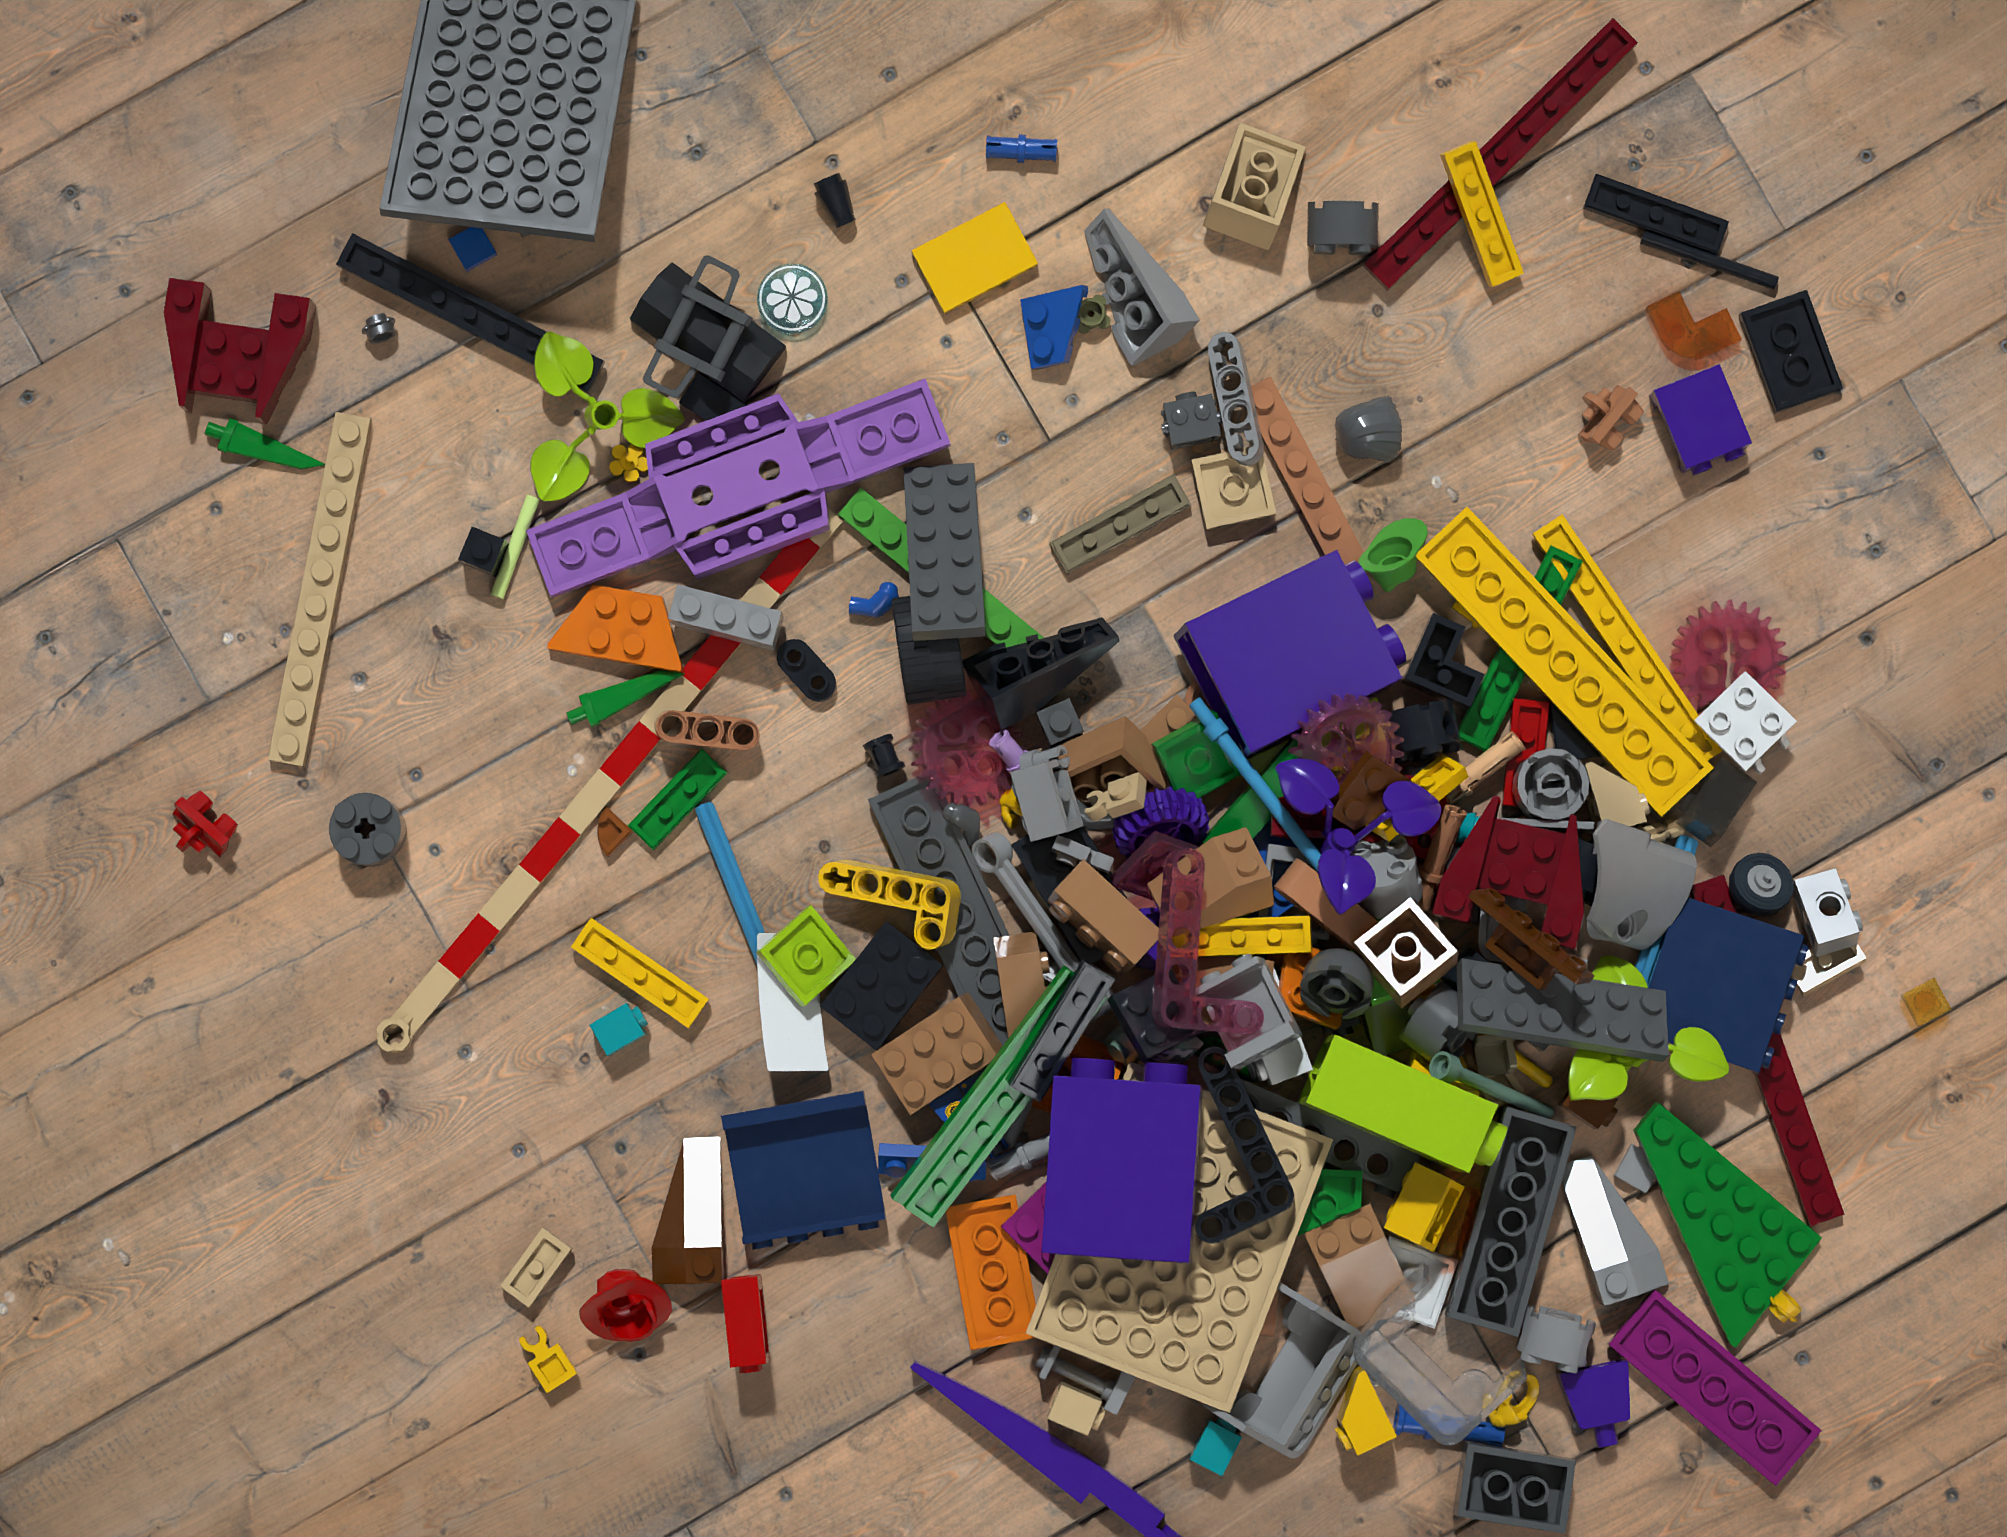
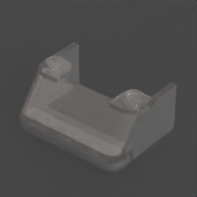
M1423 1262L1382 1301L1356 1337L1353 1345V1355L1356 1362L1437 1442L1443 1445H1455L1462 1441L1527 1380L1526 1362L1519 1358L1495 1382L1485 1372L1478 1369L1466 1370L1453 1381L1420 1349L1404 1331L1414 1322L1416 1316L1415 1305L1411 1299L1429 1283V1267Z

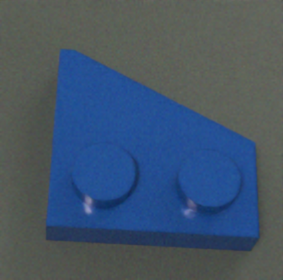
M1079 285L1020 299L1031 369L1039 370L1069 363L1073 350V337L1078 332L1081 321L1078 318L1083 297L1087 298L1088 286Z

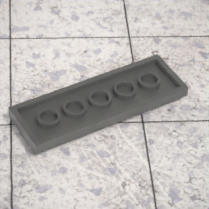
M974 463L903 467L913 641L986 636Z
M1463 958L1457 964L1458 1030L1664 1062L1669 1056L1666 991L1594 979L1590 983L1576 985L1563 974L1557 973L1546 989L1538 990L1507 965Z

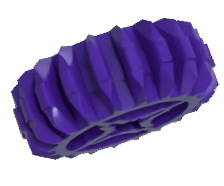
M1171 786L1166 790H1158L1156 788L1153 792H1145L1144 808L1114 818L1112 833L1116 847L1119 848L1120 854H1125L1127 860L1135 859L1137 864H1142L1146 861L1150 865L1161 861L1166 864L1167 860L1175 859L1178 861L1180 856L1188 855L1192 852V849H1197L1201 846V841L1205 839L1209 830V818L1205 805L1202 803L1201 798L1196 797L1195 792L1186 793L1184 788L1174 791Z

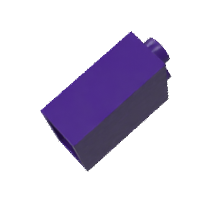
M1337 550L1186 622L1173 635L1210 710L1218 713L1219 718L1229 728L1227 733L1246 758L1293 736L1296 732L1300 733L1387 690L1402 678L1397 666L1406 662V654L1401 640L1389 624L1379 628L1376 627L1364 604L1374 597L1373 588L1366 572L1355 560L1344 564Z
M1072 1058L1071 1077L1053 1076L1042 1253L1192 1264L1203 1093L1201 1085L1187 1084V1065L1145 1063L1143 1081L1114 1079L1115 1061Z

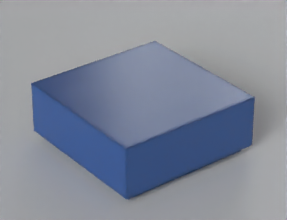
M470 227L448 239L466 272L497 256L483 228Z

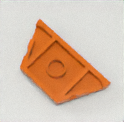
M592 585L547 645L549 651L683 673L684 669L675 643L674 632L668 620L669 614L665 600L662 596Z

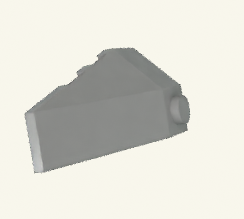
M1109 208L1103 209L1084 232L1095 270L1102 274L1106 292L1102 295L1106 299V305L1111 306L1115 324L1111 325L1114 337L1130 365H1137L1180 342L1200 320L1178 285Z
M1587 1156L1568 1162L1562 1178V1185L1599 1304L1603 1306L1669 1284L1659 1249L1594 1158Z

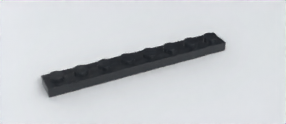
M353 233L351 234L336 263L339 268L534 366L536 349L547 331ZM592 354L594 363L592 375L587 382L577 385L580 390L588 394L605 364L604 360Z

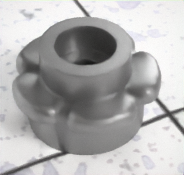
M383 313L366 319V326L362 328V334L367 335L371 344L387 341L396 335L394 328L395 319L386 317Z

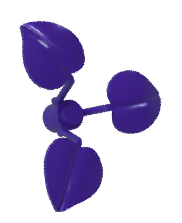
M1291 759L1281 762L1275 767L1281 791L1287 802L1295 810L1304 814H1317L1326 807L1325 828L1322 831L1325 840L1318 849L1321 856L1318 860L1317 870L1322 888L1338 915L1345 913L1348 909L1366 899L1375 888L1376 876L1369 862L1361 856H1350L1355 845L1362 838L1389 818H1391L1393 828L1397 833L1404 836H1418L1429 831L1441 815V805L1428 791L1410 781H1397L1389 785L1382 796V803L1388 812L1381 814L1354 836L1349 830L1344 828L1332 830L1334 806L1330 799L1334 798L1339 792V783L1330 769L1317 761L1309 759Z

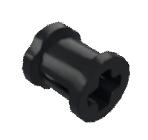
M892 734L883 735L863 745L865 751H869L876 768L874 773L876 779L886 777L906 767L903 761H899L892 744Z

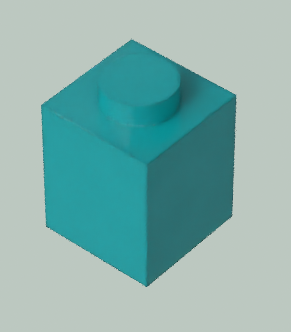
M625 1003L589 1024L607 1056L614 1055L647 1035L643 1028L648 1025L644 1014L638 1006L632 1009L629 1003Z
M1218 1417L1216 1422L1208 1419L1189 1455V1459L1223 1476L1242 1437L1235 1433L1237 1428L1224 1419Z

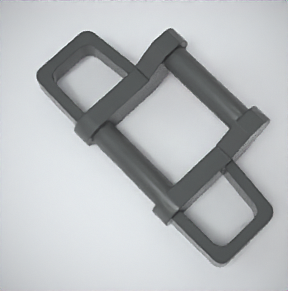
M709 255L703 256L689 285L685 284L681 292L684 296L662 340L658 338L654 346L656 351L642 378L645 384L673 398H677L681 395L696 370L720 382L722 381L726 373L723 370L745 326L749 327L753 319L751 316L729 306L740 276L737 269ZM708 264H712L731 275V281L723 302L695 289ZM696 302L732 319L711 364L675 347ZM662 353L691 366L676 389H669L652 380L651 375Z

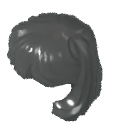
M1379 397L1343 410L1336 417L1335 440L1345 454L1353 458H1371L1384 461L1385 463L1393 462L1398 457L1402 442V424L1399 413L1396 410V405L1392 402L1391 397Z

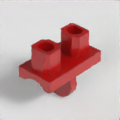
M201 790L190 796L187 800L181 797L174 803L176 809L172 815L180 822L173 828V831L181 837L176 847L183 852L191 846L200 854L207 846L220 858L227 851L229 840L236 832L238 824L225 813L213 824L205 818L204 815L213 807V802Z

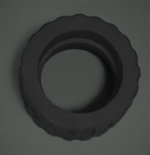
M910 596L893 598L891 602L906 703L911 705L965 697L967 691L959 638L913 641Z

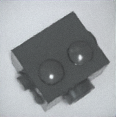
M1186 392L1176 395V401L1163 403L1161 415L1164 421L1161 424L1163 435L1166 434V437L1169 439L1171 450L1220 440L1219 426L1222 423L1221 413H1218L1216 410V401L1213 400L1212 393L1197 396L1196 392Z

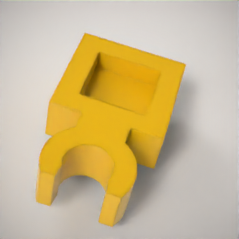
M541 1325L535 1327L536 1332L540 1336L537 1344H530L525 1336L520 1337L519 1342L523 1349L534 1353L536 1358L527 1364L546 1393H549L576 1375L578 1371L560 1343L555 1344L551 1348L548 1346V1334Z

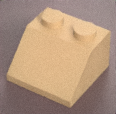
M1593 762L1584 764L1589 778V790L1585 802L1591 822H1594L1595 830L1597 829L1598 822L1604 819L1630 827H1636L1647 822L1645 815L1650 814V810L1644 793L1639 794L1635 785Z

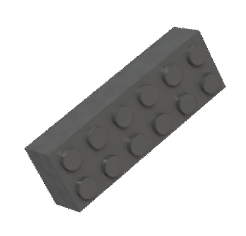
M1502 1107L1498 1123L1507 1126L1508 1129L1493 1165L1485 1167L1444 1315L1518 1337L1577 1127L1510 1107Z

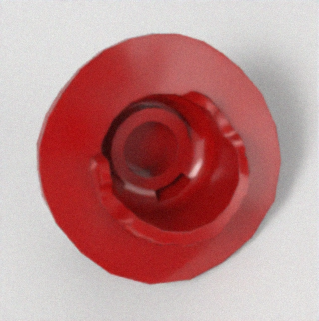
M614 1269L607 1271L602 1277L597 1279V1293L583 1304L579 1310V1317L590 1332L603 1339L634 1342L649 1337L656 1328L668 1320L672 1313V1303L667 1292L648 1278L641 1277L635 1270Z

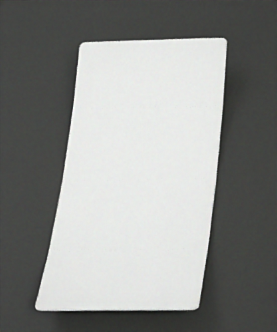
M758 933L757 950L776 933ZM757 955L759 1005L768 1071H827L828 1063L823 1036L820 993L806 1006L800 1007Z

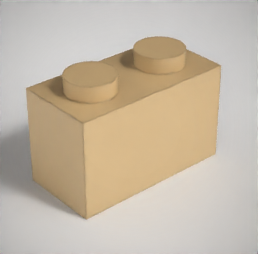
M1060 1381L1048 1410L1047 1419L1088 1436L1091 1428L1096 1431L1098 1430L1104 1417L1105 1409L1101 1407L1102 1400L1100 1397Z

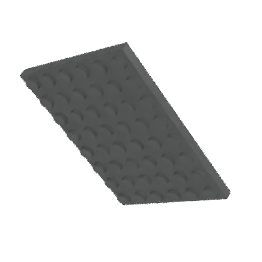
M421 0L379 208L380 215L595 242L637 0Z

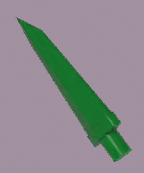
M231 418L226 427L208 422L205 429L206 436L220 440L217 450L224 453H233L301 470L325 465Z
M660 670L597 691L586 692L579 696L582 706L566 712L571 725L588 719L591 727L597 726L600 722L685 673Z

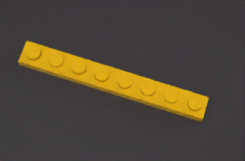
M1563 514L1534 532L1532 537L1544 555L1547 553L1550 545L1583 561L1568 590L1624 673L1707 761L1722 752L1723 750L1694 722L1699 716ZM1552 558V563L1565 581L1568 572L1560 560Z

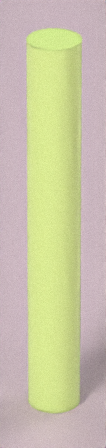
M526 495L490 595L500 599L505 597L527 536L526 530L530 528L540 499L531 495Z

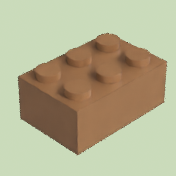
M1084 859L1059 884L1047 900L1051 905L1049 911L1063 924L1067 921L1078 930L1075 934L1079 940L1089 948L1093 946L1098 948L1104 954L1102 960L1116 973L1121 970L1127 975L1164 934Z
M968 992L957 997L871 1055L908 1113L912 1115L988 1066L1003 1045Z

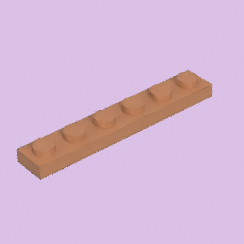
M1271 376L1256 383L1251 388L1262 440L1322 554L1325 556L1337 550L1344 564L1354 560L1359 563V558L1364 552Z

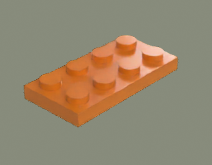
M1016 1194L950 1206L946 1211L971 1350L1036 1338L1026 1334L1036 1307L1027 1253L1000 1227L1018 1210Z

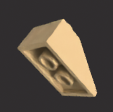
M1239 123L1202 226L1269 251L1279 228L1306 147Z

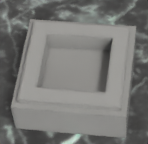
M1630 1144L1614 1176L1647 1193L1655 1175L1649 1168L1644 1150Z

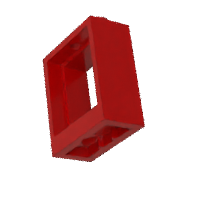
M761 1274L724 1278L721 1280L730 1368L739 1367V1373L759 1372L763 1369L762 1364H767L770 1361Z

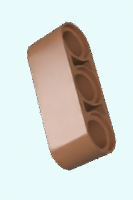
M666 710L657 716L654 723L657 736L664 741L672 743L749 750L758 743L760 737L757 725L752 720L746 718ZM675 716L681 723V729L677 735L670 737L663 733L661 725L666 717ZM704 720H710L716 726L715 736L707 741L702 740L697 733L698 725ZM740 724L747 725L752 732L750 741L743 745L735 742L733 738V731Z
M1297 858L1273 886L1286 900L1305 915L1311 916L1315 923L1352 951H1354V942L1378 923L1376 919L1358 904L1348 909L1345 913L1338 915L1322 888L1318 873Z

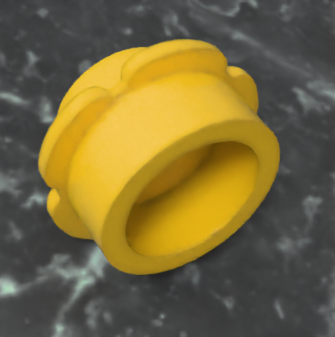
M1781 1290L1774 1298L1770 1296L1772 1305L1769 1309L1775 1317L1783 1323L1788 1319L1795 1323L1797 1321L1796 1316L1802 1311L1801 1306L1784 1290Z

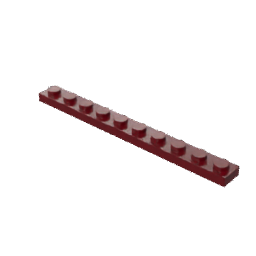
M1614 18L1479 150L1492 187L1636 47L1638 42ZM1448 180L1363 264V267L1387 291L1462 218L1450 181Z
M1724 874L1692 885L1690 891L1692 899L1737 913ZM1773 1033L1769 1047L1774 1048L1775 1051L1769 1069L1762 1067L1760 1074H1755L1807 1224L1808 1226H1813L1845 1214L1781 1034Z

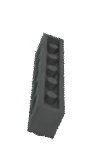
M1241 1079L1255 1110L1268 1115L1275 1111L1281 1112L1285 1115L1287 1122L1302 1128L1309 1125L1314 1126L1321 1135L1333 1139L1323 1169H1328L1330 1164L1342 1170L1363 1171L1362 1179L1376 1184L1373 1191L1394 1199L1396 1193L1400 1194L1406 1173L1412 1169L1415 1162L1418 1163L1420 1155ZM1227 1087L1221 1092L1220 1096L1236 1102L1237 1099L1241 1098V1093L1235 1087ZM1340 1140L1349 1141L1353 1147L1352 1156L1345 1161L1337 1159L1333 1151L1335 1144ZM1373 1154L1382 1155L1386 1161V1168L1379 1175H1373L1367 1168V1161Z

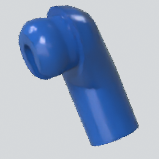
M884 582L880 585V589L869 599L851 596L849 614L876 618L883 616L892 608L891 600L899 597L897 586L892 582Z

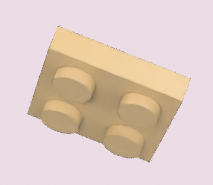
M1250 447L1238 451H1241L1246 456L1249 454L1248 449ZM1229 452L1191 460L1206 531L1276 516L1263 455L1257 463L1251 466L1239 464Z

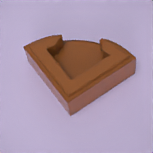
M606 807L599 818L597 834L601 849L607 857H610L633 831Z

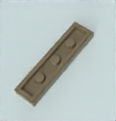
M1172 474L1051 541L1050 545L1068 575L1191 506V503L1176 476Z

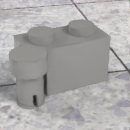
M1063 745L1045 751L1032 750L1022 753L1019 759L1020 769L1010 772L1013 780L1012 790L1018 798L1023 814V827L1028 833L1031 842L1084 826L1068 770L1063 769L1053 772L1057 769L1067 768L1070 764L1069 757L1058 758V756L1068 753Z

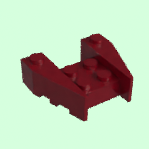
M169 278L163 313L179 406L185 412L192 413L195 394L257 403L255 418L262 424H267L279 402L278 399L296 370V364L311 341L316 311L315 303L307 297L275 293L269 330L207 321L212 290L203 282Z
M1494 795L1441 877L1433 914L1470 924L1475 903L1468 898V895L1472 890L1491 888L1504 896L1548 906L1541 932L1554 936L1560 942L1559 947L1577 950L1585 918L1576 815L1570 814L1566 834L1497 818L1501 799L1499 796Z

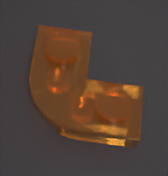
M1680 291L1646 307V311L1663 345L1668 351L1671 350L1679 356L1695 360L1704 359L1742 340L1727 308L1698 322H1694Z

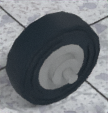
M1758 852L1749 854L1736 863L1729 876V891L1735 903L1742 910L1754 916L1766 917L1777 914L1789 903L1794 892V880L1790 870L1781 860L1770 854Z

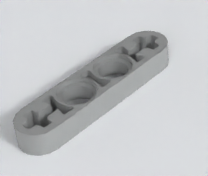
M1220 332L1211 338L1208 344V354L1228 451L1239 464L1251 466L1261 459L1264 446L1244 350L1241 342L1233 334ZM1224 343H1228L1233 347L1228 350V357L1233 365H1227L1225 357L1219 352L1223 350ZM1229 375H1240L1241 383L1237 389L1233 391L1224 389V381ZM1237 407H1246L1248 415L1244 422L1240 424L1232 423V411ZM1238 433H1244L1246 440L1251 445H1254L1248 449L1249 454L1246 456L1241 451H1238L1244 447L1243 439Z

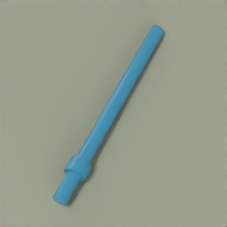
M1200 697L1197 698L1189 707L1205 727L1204 733L1211 742H1217L1318 873L1317 865L1321 853L1227 733L1229 728L1221 718L1216 719Z

